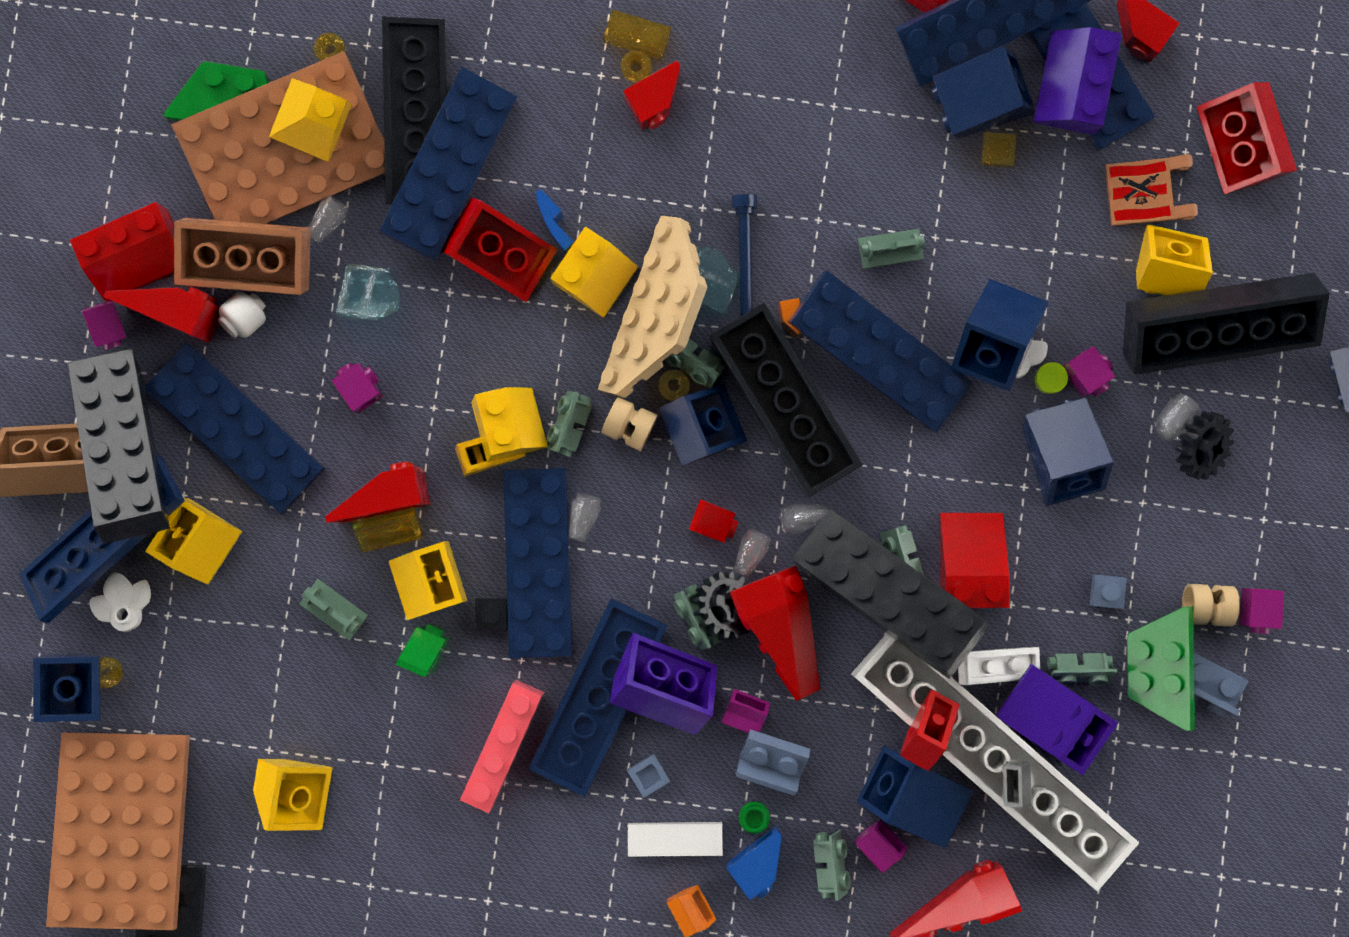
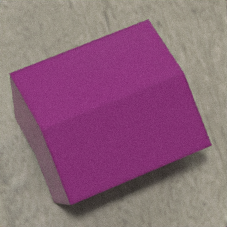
M734 689L721 722L749 733L750 729L760 732L767 717L770 703Z
M882 819L869 826L854 840L855 844L882 873L901 860L908 848Z

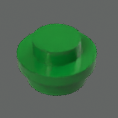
M751 801L742 806L739 811V823L745 831L756 834L768 827L770 813L764 804Z

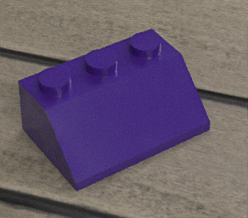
M1092 27L1051 32L1033 123L1095 135L1104 126L1122 36L1121 33Z
M633 633L613 679L610 703L696 735L713 717L718 665Z

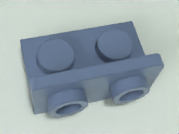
M1194 653L1195 703H1197L1198 699L1209 703L1207 709L1224 718L1227 713L1238 716L1240 710L1235 707L1248 680Z
M750 729L740 754L736 777L794 796L798 791L800 777L809 759L811 749Z

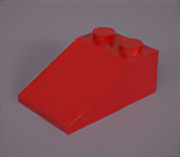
M471 197L448 235L441 252L524 302H527L558 249L483 201Z
M191 286L188 292L176 287L106 291L104 297L208 343H210L219 323L220 307L215 305L217 299Z
M409 461L391 464L390 471L381 472L325 516L326 523L341 524L431 505L424 468L414 466V463H409Z
M940 513V587L969 608H1010V575L1003 513Z

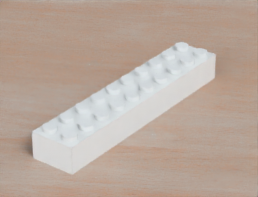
M887 633L851 673L909 726L913 723L931 689L960 704L946 751L942 755L1097 892L1139 844L1135 838L952 677L950 679L946 678ZM1006 761H1027L1030 763V806L1024 808L1004 806L1003 765L1006 764ZM1013 770L1014 798H1019L1018 770Z

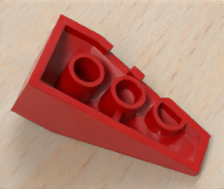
M795 565L769 574L730 591L742 624L746 630L752 629L759 639L758 647L763 654L768 653L775 662L776 673L795 700H801L820 690L808 594L797 566Z

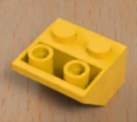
M184 498L185 502L168 516L170 529L158 531L145 552L172 569L209 585L243 531L195 501Z
M449 541L418 549L388 561L407 620L468 601Z

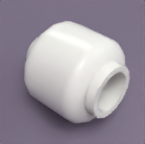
M237 292L220 306L218 322L232 337L248 338L266 321V316L263 312L266 306L254 293L249 296L246 293Z

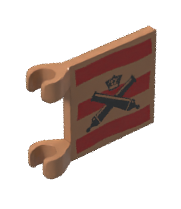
M1186 154L1170 158L1106 164L1105 172L1111 226L1170 220H1191L1197 216L1198 208L1196 204L1174 207L1170 171H1187L1193 165L1192 156Z

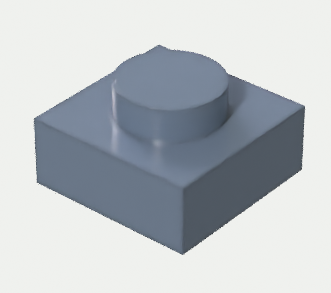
M1092 574L1090 605L1124 609L1127 578Z
M655 753L627 769L643 798L670 782V778Z

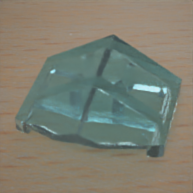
M708 246L697 248L701 263L698 266L700 276L705 278L707 290L701 306L726 314L740 274L732 268L722 253Z
M346 264L336 317L380 321L397 312L401 295L389 268Z

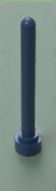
M737 194L732 196V209L739 216L740 317L753 310L751 215H754V209H757V195Z

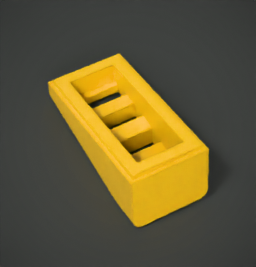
M480 437L459 443L455 447L464 477L526 456L524 453L484 462L479 446H482ZM472 449L477 464L471 465L467 450Z

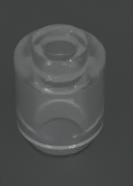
M1178 393L1175 398L1169 400L1154 422L1158 428L1156 433L1171 442L1174 439L1180 440L1178 438L1179 435L1184 434V432L1186 433L1185 424L1192 425L1193 416H1198L1199 404L1190 397Z

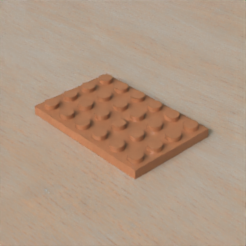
M345 51L171 124L215 220L269 224L385 174L384 138ZM292 78L344 98L352 104L329 162L269 137Z
M61 733L46 927L177 929L190 735Z

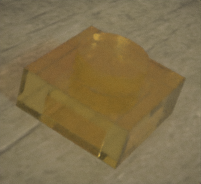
M985 132L982 141L981 166L1012 168L1015 160L1016 134Z

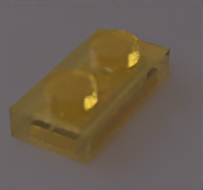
M612 9L603 40L605 43L662 60L671 34V27Z
M415 507L353 521V530L362 552L423 539V529Z

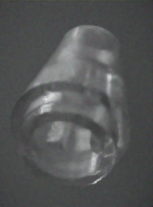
M328 195L325 200L321 199L309 224L311 238L321 243L347 219L346 214L349 212V209L331 195Z
M577 493L576 499H572L568 534L570 538L586 541L602 509L600 507L601 499L585 493Z
M788 504L786 508H781L780 521L784 533L791 532L792 535L816 527L827 513L826 506Z
M749 528L747 533L742 535L733 570L750 577L770 550L771 546H769L771 538L760 531Z

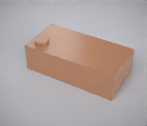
M183 218L174 221V285L301 295L309 290L311 228L198 218Z

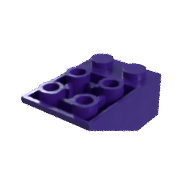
M1032 664L1029 665L996 714V717L1081 775H1084L1118 724L1116 720Z

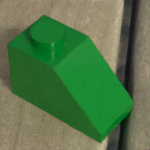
M427 623L426 627L418 626L399 656L396 665L420 676L427 677L435 673L450 638L443 635L445 630L436 625Z

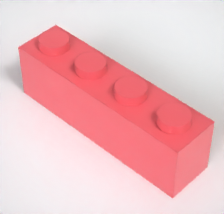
M518 680L512 683L460 801L490 813L545 692Z

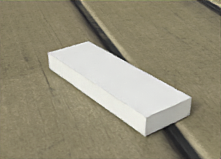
M1039 647L971 651L958 667L959 684L973 685L1019 681L1030 664L1040 669Z
M722 822L628 823V857L723 856Z

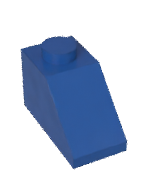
M777 826L773 827L726 863L727 870L749 900L755 896L758 899L762 898L773 889L772 883L776 881L782 839L781 832Z

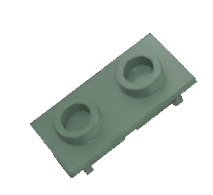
M919 229L858 238L863 269L924 259L922 248H925V240L923 235L920 236Z
M691 339L688 340L686 348L678 355L672 353L665 359L669 365L680 368L689 374L696 383L706 385L709 388L713 386L717 377L725 368V365L721 363L722 360L706 349H703L699 356L693 354L698 344Z
M567 391L566 395L561 397L557 406V412L559 413L555 425L550 427L547 434L548 450L559 452L568 457H571L572 453L577 451L583 432L574 429L573 425L574 423L586 425L592 408L590 404L591 398L584 395L579 396L580 393Z
M906 525L880 532L881 545L924 575L919 557L910 560L907 554L917 550L911 530L908 531Z
M317 579L312 587H308L301 596L303 599L299 603L349 641L368 616V614L320 579Z
M695 583L685 588L687 595H685L684 591L673 594L676 600L673 604L677 614L681 618H685L690 628L688 635L691 642L696 647L699 646L700 650L711 648L709 641H711L712 645L721 641L718 640V633L708 636L709 627L706 625L700 628L699 623L703 619L701 616H694L693 612L699 610V605L692 603V599L700 597L695 591L697 588Z
M1083 653L1081 655L1083 665H1078L1077 654H1054L1053 657H1048L1047 659L1048 669L1053 670L1050 677L1065 687L1074 686L1077 683L1103 686L1108 684L1117 673V669H1109L1113 668L1112 656H1107L1106 653Z
M841 830L836 831L829 838L827 832L816 833V839L813 840L815 863H827V868L816 869L818 892L822 893V898H833L835 893V901H839L848 893L851 884L850 874L845 869L844 860L847 856V843L845 839H842Z

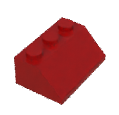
M1253 82L1197 106L1224 195L1267 183L1297 171L1269 82Z
M157 202L69 240L82 270L105 302L110 301L104 297L106 291L136 290L174 273V223L168 209Z

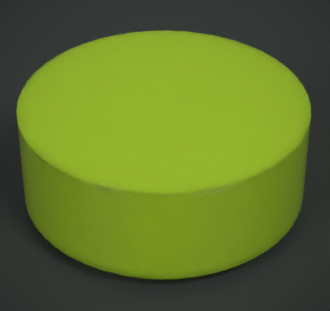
M1049 362L1040 366L1035 373L1037 388L1046 394L1060 392L1068 382L1066 369L1056 362Z

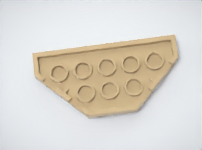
M660 217L597 390L626 398L633 392V385L641 379L648 380L663 367V360L672 353L678 355L686 348L707 290L705 278L700 276L698 266L701 263L696 246L691 243L689 238L691 233L689 222L677 217Z

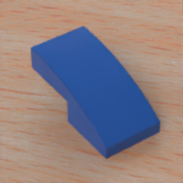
M539 189L536 192L537 203L545 224L555 242L567 254L574 241L557 225L564 217L563 213Z

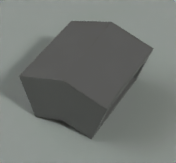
M1006 761V764L1003 765L1004 806L1024 808L1031 805V765L1027 761ZM1013 770H1018L1019 798H1014Z

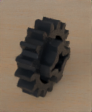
M1202 411L1201 416L1194 415L1193 424L1186 423V433L1184 432V434H1180L1178 437L1181 440L1180 443H1182L1176 447V451L1181 452V455L1176 459L1177 463L1182 464L1179 470L1186 473L1187 476L1198 480L1200 478L1208 480L1210 474L1216 476L1217 467L1224 468L1225 463L1223 459L1231 455L1229 452L1230 448H1228L1234 444V441L1229 439V436L1234 432V429L1229 428L1231 421L1225 419L1224 415L1212 411L1210 413Z
M721 571L713 574V577L709 576L702 580L704 585L695 589L700 597L692 599V603L699 605V610L693 612L694 616H701L703 619L700 621L699 627L707 625L709 627L707 635L712 636L718 633V640L720 641L728 639V637L730 640L740 638V635L748 634L750 630H746L741 620L739 619L737 622V616L739 615L730 595V591L744 586L745 577L741 576L735 579L734 572L731 571L723 574ZM720 586V589L716 590V595L712 596L713 591Z

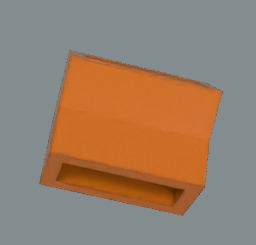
M799 298L780 301L778 305L781 327L794 339L801 332L789 324L788 321L800 305Z
M698 885L684 889L667 899V905L685 937L707 929L717 920Z

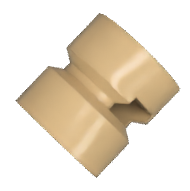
M617 397L606 418L601 433L614 440L623 438L625 445L641 452L658 415L644 408L637 411L633 403ZM631 422L632 425L635 426V427H630V426H628V425H629V423Z
M1187 584L1183 592L1182 607L1193 606V622L1195 625H1207L1210 621L1214 626L1233 627L1239 615V595L1235 586L1214 585L1210 589L1208 585Z

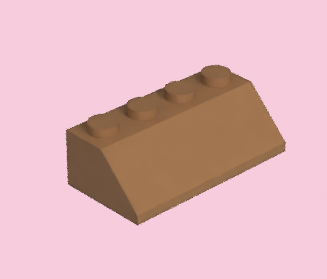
M77 423L1 428L0 497L88 492Z

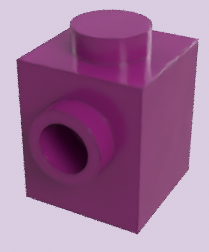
M110 300L82 309L83 317L95 347L102 345L104 350H108L122 345L121 339L127 337L114 301Z
M1095 346L1084 350L1062 365L1081 397L1092 394L1093 397L1100 395L1110 388L1107 382L1115 378L1112 372L1114 368L1111 361L1104 354L1100 355Z
M348 363L336 372L338 376L331 380L352 412L357 414L384 397L376 385L380 380L370 366L364 368L359 363L355 365Z
M1241 588L1239 625L1249 626L1250 633L1270 634L1271 628L1282 629L1284 591Z

